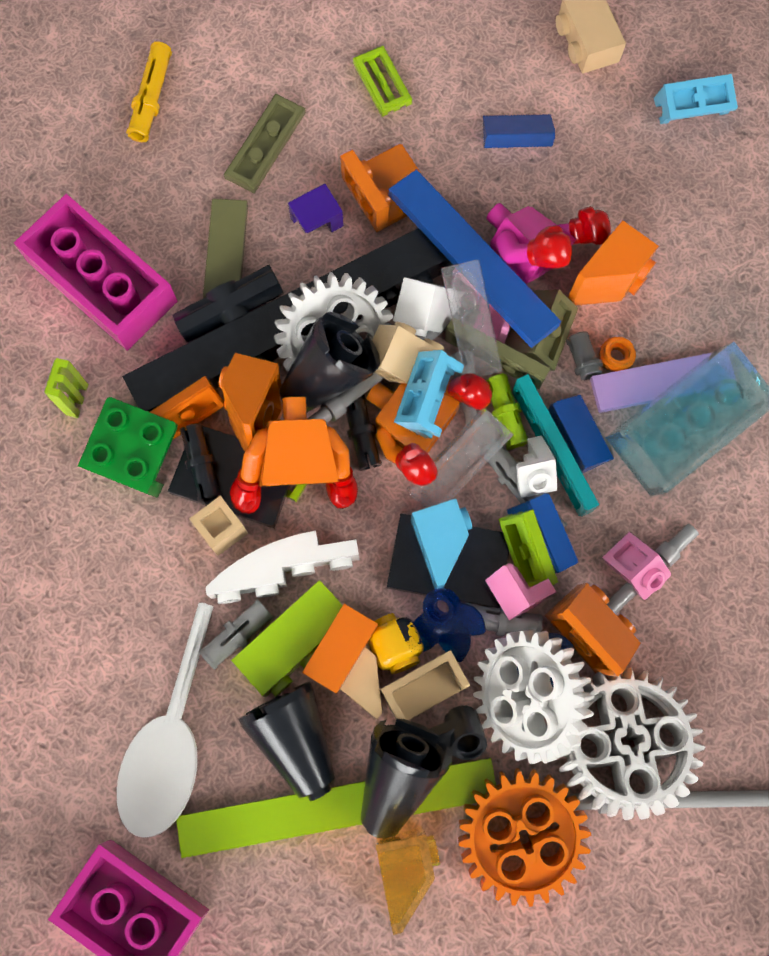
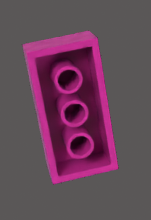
M65 194L14 242V245L32 267L126 351L178 302L171 285L68 194Z

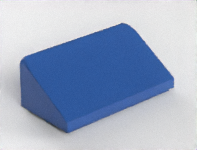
M551 114L483 116L484 148L552 147L555 139V128Z
M581 395L556 401L549 406L548 411L582 473L614 459Z
M548 493L507 509L508 515L534 510L555 574L578 563V558Z

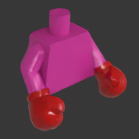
M498 203L490 210L486 217V220L497 229V232L490 241V247L526 284L554 268L566 267L571 260L573 244L593 243L602 245L611 235V223L608 214L602 210H594L591 206L579 210L578 217L570 219L569 223L558 225L529 206L512 213L501 203Z

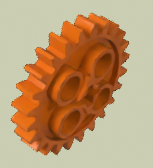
M516 768L514 780H508L503 771L499 772L500 784L495 786L490 780L485 779L488 792L484 795L477 790H473V797L477 805L464 804L463 806L465 813L471 819L459 820V828L468 832V834L458 837L459 846L469 848L461 854L463 863H473L469 868V875L472 879L483 875L480 880V887L483 892L494 885L496 900L499 901L507 892L509 893L512 906H516L520 895L525 896L529 907H533L534 895L540 894L547 904L549 903V890L554 889L563 896L564 890L561 882L565 879L572 884H576L577 881L571 872L572 869L585 870L586 868L578 855L589 854L591 850L586 843L580 840L590 837L591 832L588 827L580 826L579 824L586 821L588 817L583 810L574 811L580 804L575 795L565 799L569 789L564 783L553 789L555 779L551 774H548L542 782H539V774L536 769H532L528 779H524L520 769ZM534 802L546 804L545 812L539 818H530L526 815L527 808ZM493 817H506L508 819L506 828L499 832L488 829V823ZM552 823H558L557 828L553 830L548 828ZM521 830H526L528 833L529 842L526 844H522L519 832ZM554 841L560 844L559 850L552 857H545L540 854L541 848L545 843ZM493 844L500 845L497 850L490 849V846ZM516 855L522 858L520 867L515 871L509 872L501 867L502 862L508 856Z

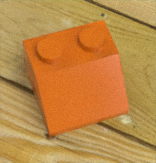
M622 220L578 273L568 298L575 305L622 301L628 292L635 295L657 263L652 260V257L659 246Z
M235 353L229 366H224L220 373L219 387L223 391L225 399L224 409L228 412L231 427L243 450L246 451L255 433L262 428H266V424L269 421H279L283 414V403L279 392L281 379L278 363Z
M588 583L579 584L548 611L545 617L595 673L600 672L603 675L618 677L624 672L641 644L634 636L636 629L626 617L621 614L617 616L607 604L610 600L598 586L594 584L590 586Z

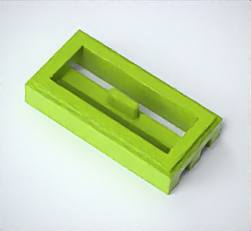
M384 46L353 58V64L381 117L388 115V112L400 110V107L412 105L413 99ZM380 57L401 97L395 99L374 60L375 58ZM365 62H368L373 74L375 75L381 89L383 90L388 100L387 103H385L383 98L381 97L375 83L373 82L368 70L364 65Z
M56 358L44 393L65 415L78 418L80 410L75 406V403L83 404L84 397L79 390L87 391L88 383L70 361Z
M534 510L518 512L514 515L509 514L499 518L514 566L518 568L528 586L532 587L546 579H549L552 585L558 583Z

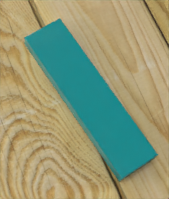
M529 374L518 378L512 393L517 403L520 404L522 412L535 436H542L556 459V475L578 516L583 517L593 512L600 504Z

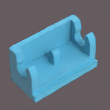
M732 74L664 84L654 97L656 107L662 106V116L659 117L660 124H667L671 120L716 113L725 115L738 108Z
M443 350L418 352L394 423L424 438L432 439L433 435L440 437L442 429L435 425L434 422L450 376H453L455 371L462 373L464 365L447 355Z

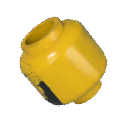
M391 613L374 621L378 623V626L368 643L370 651L376 655L379 669L390 670L391 674L394 675L420 663L419 656L424 650V645L411 619L407 617L396 618L395 614Z

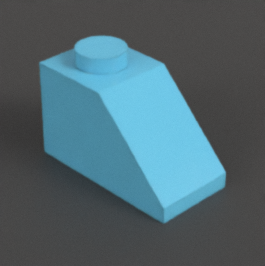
M456 498L413 512L411 516V523L435 592L443 589L469 536L468 530L472 529L471 519L466 507L459 508Z

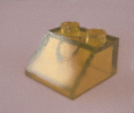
M423 827L401 831L391 838H376V850L393 935L403 932L435 879L433 867L440 865L436 841L433 835L426 836Z

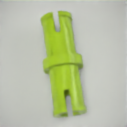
M502 373L489 377L486 381L490 384L492 390L491 401L494 408L492 415L495 421L498 420L506 449L511 450L525 446V444H528V437L521 421L520 413L522 409L520 404L515 401L507 374Z

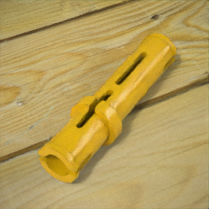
M159 41L153 42L150 46V53L143 72L138 95L134 96L131 103L133 113L126 134L136 142L148 141L153 118L158 115L160 109L158 100L172 51L167 44Z

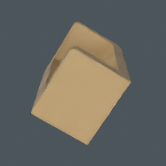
M450 650L381 689V692L396 720H410L464 690L470 684Z

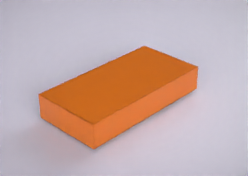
M344 603L302 673L337 694L376 630L378 623Z

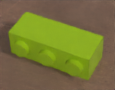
M319 580L231 661L263 697H267L270 693L277 697L293 682L289 676L300 665L303 669L306 667L343 605Z

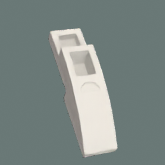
M311 531L272 542L249 553L222 571L206 586V595L211 599L217 598L218 604L241 601L240 594L256 592L257 598L276 596L279 594V588L287 587L285 572L292 571L293 577L314 574V567L329 565L332 571L353 567L352 561L359 560L357 540L319 545L316 531Z

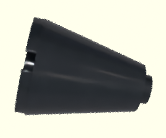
M334 312L325 313L323 317L318 318L313 324L279 390L281 400L286 397H306V412L308 413L370 378L380 366L379 353L374 342L369 336L363 340L356 332L360 326L351 319Z
M309 681L295 687V691L277 696L252 709L245 716L239 717L238 720L244 731L299 798L307 796L309 801H314L331 791L329 784L335 779L314 689Z
M397 719L395 725H385L386 720H383L374 727L372 732L361 822L367 832L376 838L396 836L446 774L452 762V753L448 745L444 751L437 743L440 736L419 723L406 719Z

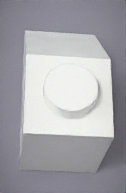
M404 277L393 321L402 322L413 327L416 330L415 335L426 337L427 331L441 333L465 302L468 293Z

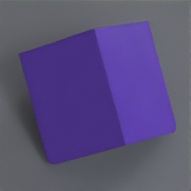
M326 184L288 202L291 220L293 223L298 221L305 233H309L327 224L331 232L344 226L343 211Z

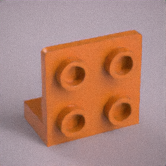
M398 144L368 161L364 159L360 161L353 149L340 156L342 179L376 233L407 217L400 207L388 196L390 187L416 169L419 171L402 144Z

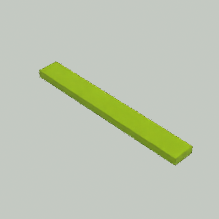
M491 758L450 765L446 774L413 815L477 803L472 792L477 790L485 795L488 792L485 779L490 780L496 786ZM365 781L330 787V792L314 801H309L307 796L299 798L296 794L180 815L176 821L181 858L362 825L361 810Z

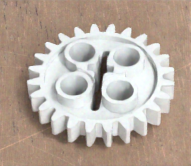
M329 272L327 283H322L316 275L314 276V287L311 289L303 282L300 283L303 293L300 297L293 293L288 294L293 305L291 307L280 306V310L286 319L275 320V325L284 332L275 334L274 339L277 344L283 345L277 349V353L280 358H287L283 365L289 371L307 336L301 335L302 329L307 324L315 323L325 313L333 312L334 307L338 303L348 302V308L342 315L360 326L356 330L357 333L367 332V336L371 340L379 324L391 325L386 322L393 318V314L389 310H383L388 303L382 296L377 297L378 291L374 286H370L365 290L366 282L359 277L352 285V278L348 273H344L341 281L338 282L336 276ZM361 314L362 318L360 320H356L358 315Z
M534 629L511 632L507 633L505 638L494 640L496 647L485 649V654L489 660L479 661L477 664L484 672V675L474 677V681L482 686V690L473 693V696L482 699L483 705L478 707L476 711L487 716V719L482 724V728L492 727L494 729L491 737L492 743L503 740L502 752L505 754L515 750V760L517 761L528 758L530 764L540 761L548 763L570 754V748L581 744L578 735L589 731V728L582 719L594 715L590 709L584 707L586 701L594 699V695L583 690V686L591 682V678L580 677L578 674L584 666V662L572 663L570 659L573 656L574 649L560 650L562 639L560 637L549 639L547 631L535 633ZM550 677H551L552 680H553L554 688L552 687V685H551V683H550Z

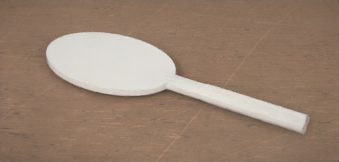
M206 603L198 604L166 716L153 719L137 733L130 743L120 767L117 781L118 812L127 830L138 837H153L166 831L181 815L193 790L197 772V746L191 729L181 719L200 656L198 651L202 649L214 607Z

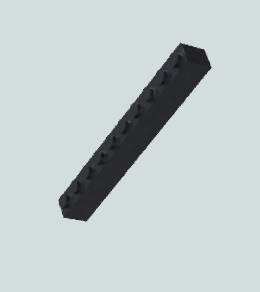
M417 228L331 272L336 276L338 282L341 281L344 273H348L352 278V285L359 277L366 282L365 290L370 286H374L378 291L377 297L382 296L388 303L385 308H389L398 303L404 277L433 283V279L442 274H445L447 277L452 276L456 267ZM329 273L319 277L322 283H327ZM314 280L306 284L310 289L314 287ZM300 287L289 292L299 297L303 294ZM289 293L123 375L122 377L138 408L150 412L204 376L208 378L216 389L219 388L220 373L224 366H229L235 353L274 362L273 360L279 357L277 349L283 346L276 343L274 335L284 332L276 327L275 320L286 319L280 310V306L291 307L293 305L288 296ZM348 302L338 303L334 307L333 312L343 314L348 308ZM358 315L356 320H360L362 315ZM314 323L307 324L302 329L301 335L308 336Z

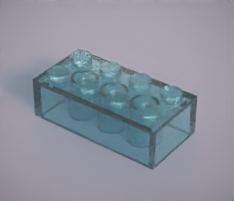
M732 342L710 354L605 438L650 496L665 494L769 411V386L738 345Z

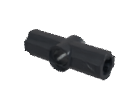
M267 265L236 282L231 280L215 287L206 293L205 298L177 311L172 316L180 334L186 343H189L284 294V291L271 266Z

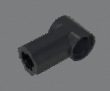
M461 705L454 707L445 715L444 723L430 728V730L440 736L437 743L444 751L448 745L452 757L456 756L462 760H471L479 757L486 750L487 741L478 713L470 706Z

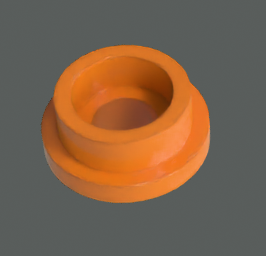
M612 337L602 344L599 350V359L602 360L603 366L611 372L629 369L635 362L636 350L628 339ZM611 351H620L623 354V359L615 360L611 356Z

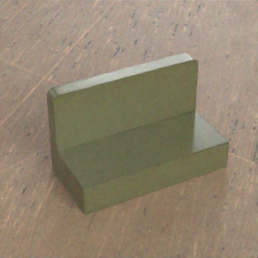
M559 289L534 290L533 292L561 320L560 326L532 348L511 327L505 344L549 367L550 371H555L578 307Z

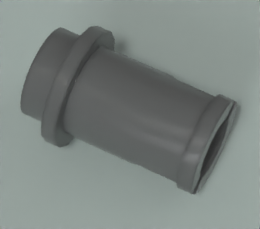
M583 331L571 335L566 340V343L569 345L576 364L575 374L577 376L580 375L583 381L589 380L592 376L600 375L603 362L596 357L589 339V333Z

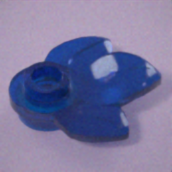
M447 588L430 591L423 601V613L413 622L424 645L423 652L439 644L445 652L451 650L459 663L465 659L471 648V636L482 635L486 632L485 622L481 613L474 606L461 603L459 597ZM439 600L445 601L448 604V612H443L438 608Z

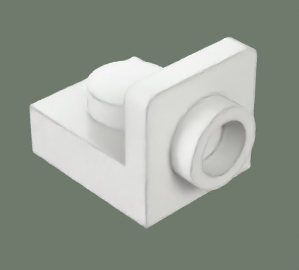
M542 436L528 438V454H524V462L516 465L520 496L525 498L557 491L556 459Z

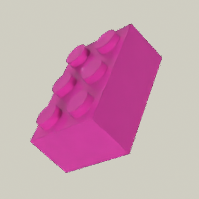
M111 839L98 845L48 920L97 956H180L209 909Z

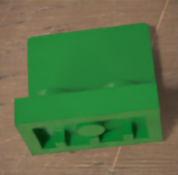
M108 397L87 442L78 467L158 498L164 484L155 480L178 425L173 421Z

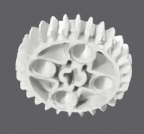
M632 667L627 668L623 672L622 678L620 675L618 677L608 676L607 680L602 673H596L593 676L594 684L589 682L583 686L584 692L594 695V699L586 701L584 707L589 708L597 700L601 725L588 727L589 731L587 733L578 735L580 741L585 738L595 743L597 747L596 758L586 756L582 752L580 744L570 748V754L563 756L567 758L568 762L562 765L559 771L573 772L574 776L569 780L567 786L572 787L579 783L583 786L578 796L580 800L590 795L595 797L592 809L597 810L604 803L608 804L607 816L609 817L615 816L619 808L622 809L624 820L632 819L635 809L641 820L650 817V809L654 815L664 814L666 811L663 802L669 808H674L679 804L676 795L686 797L690 794V790L683 782L693 784L698 781L699 778L689 769H697L704 764L693 757L694 753H698L705 748L704 745L693 742V737L703 732L702 729L690 727L689 722L695 719L697 714L690 713L685 715L682 709L688 703V699L676 702L672 698L677 687H672L667 691L661 689L663 677H659L650 684L648 683V671H643L635 679ZM612 694H618L625 699L627 704L626 712H621L613 706L611 702ZM641 696L657 706L664 714V717L646 719ZM660 728H665L672 733L674 738L672 747L665 745L659 737ZM625 737L627 740H633L635 747L630 748L629 745H622L621 739ZM674 755L676 756L674 768L667 780L661 785L655 759ZM610 766L615 791L602 785L588 769ZM631 773H635L643 779L645 783L643 794H638L632 790L629 784Z

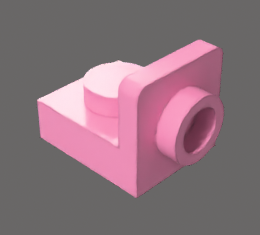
M630 532L602 557L606 564L631 584L637 594L644 600L653 592L659 590L671 576V572L660 555Z

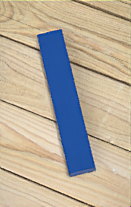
M417 169L389 188L388 196L530 348L534 347L560 326L561 320Z

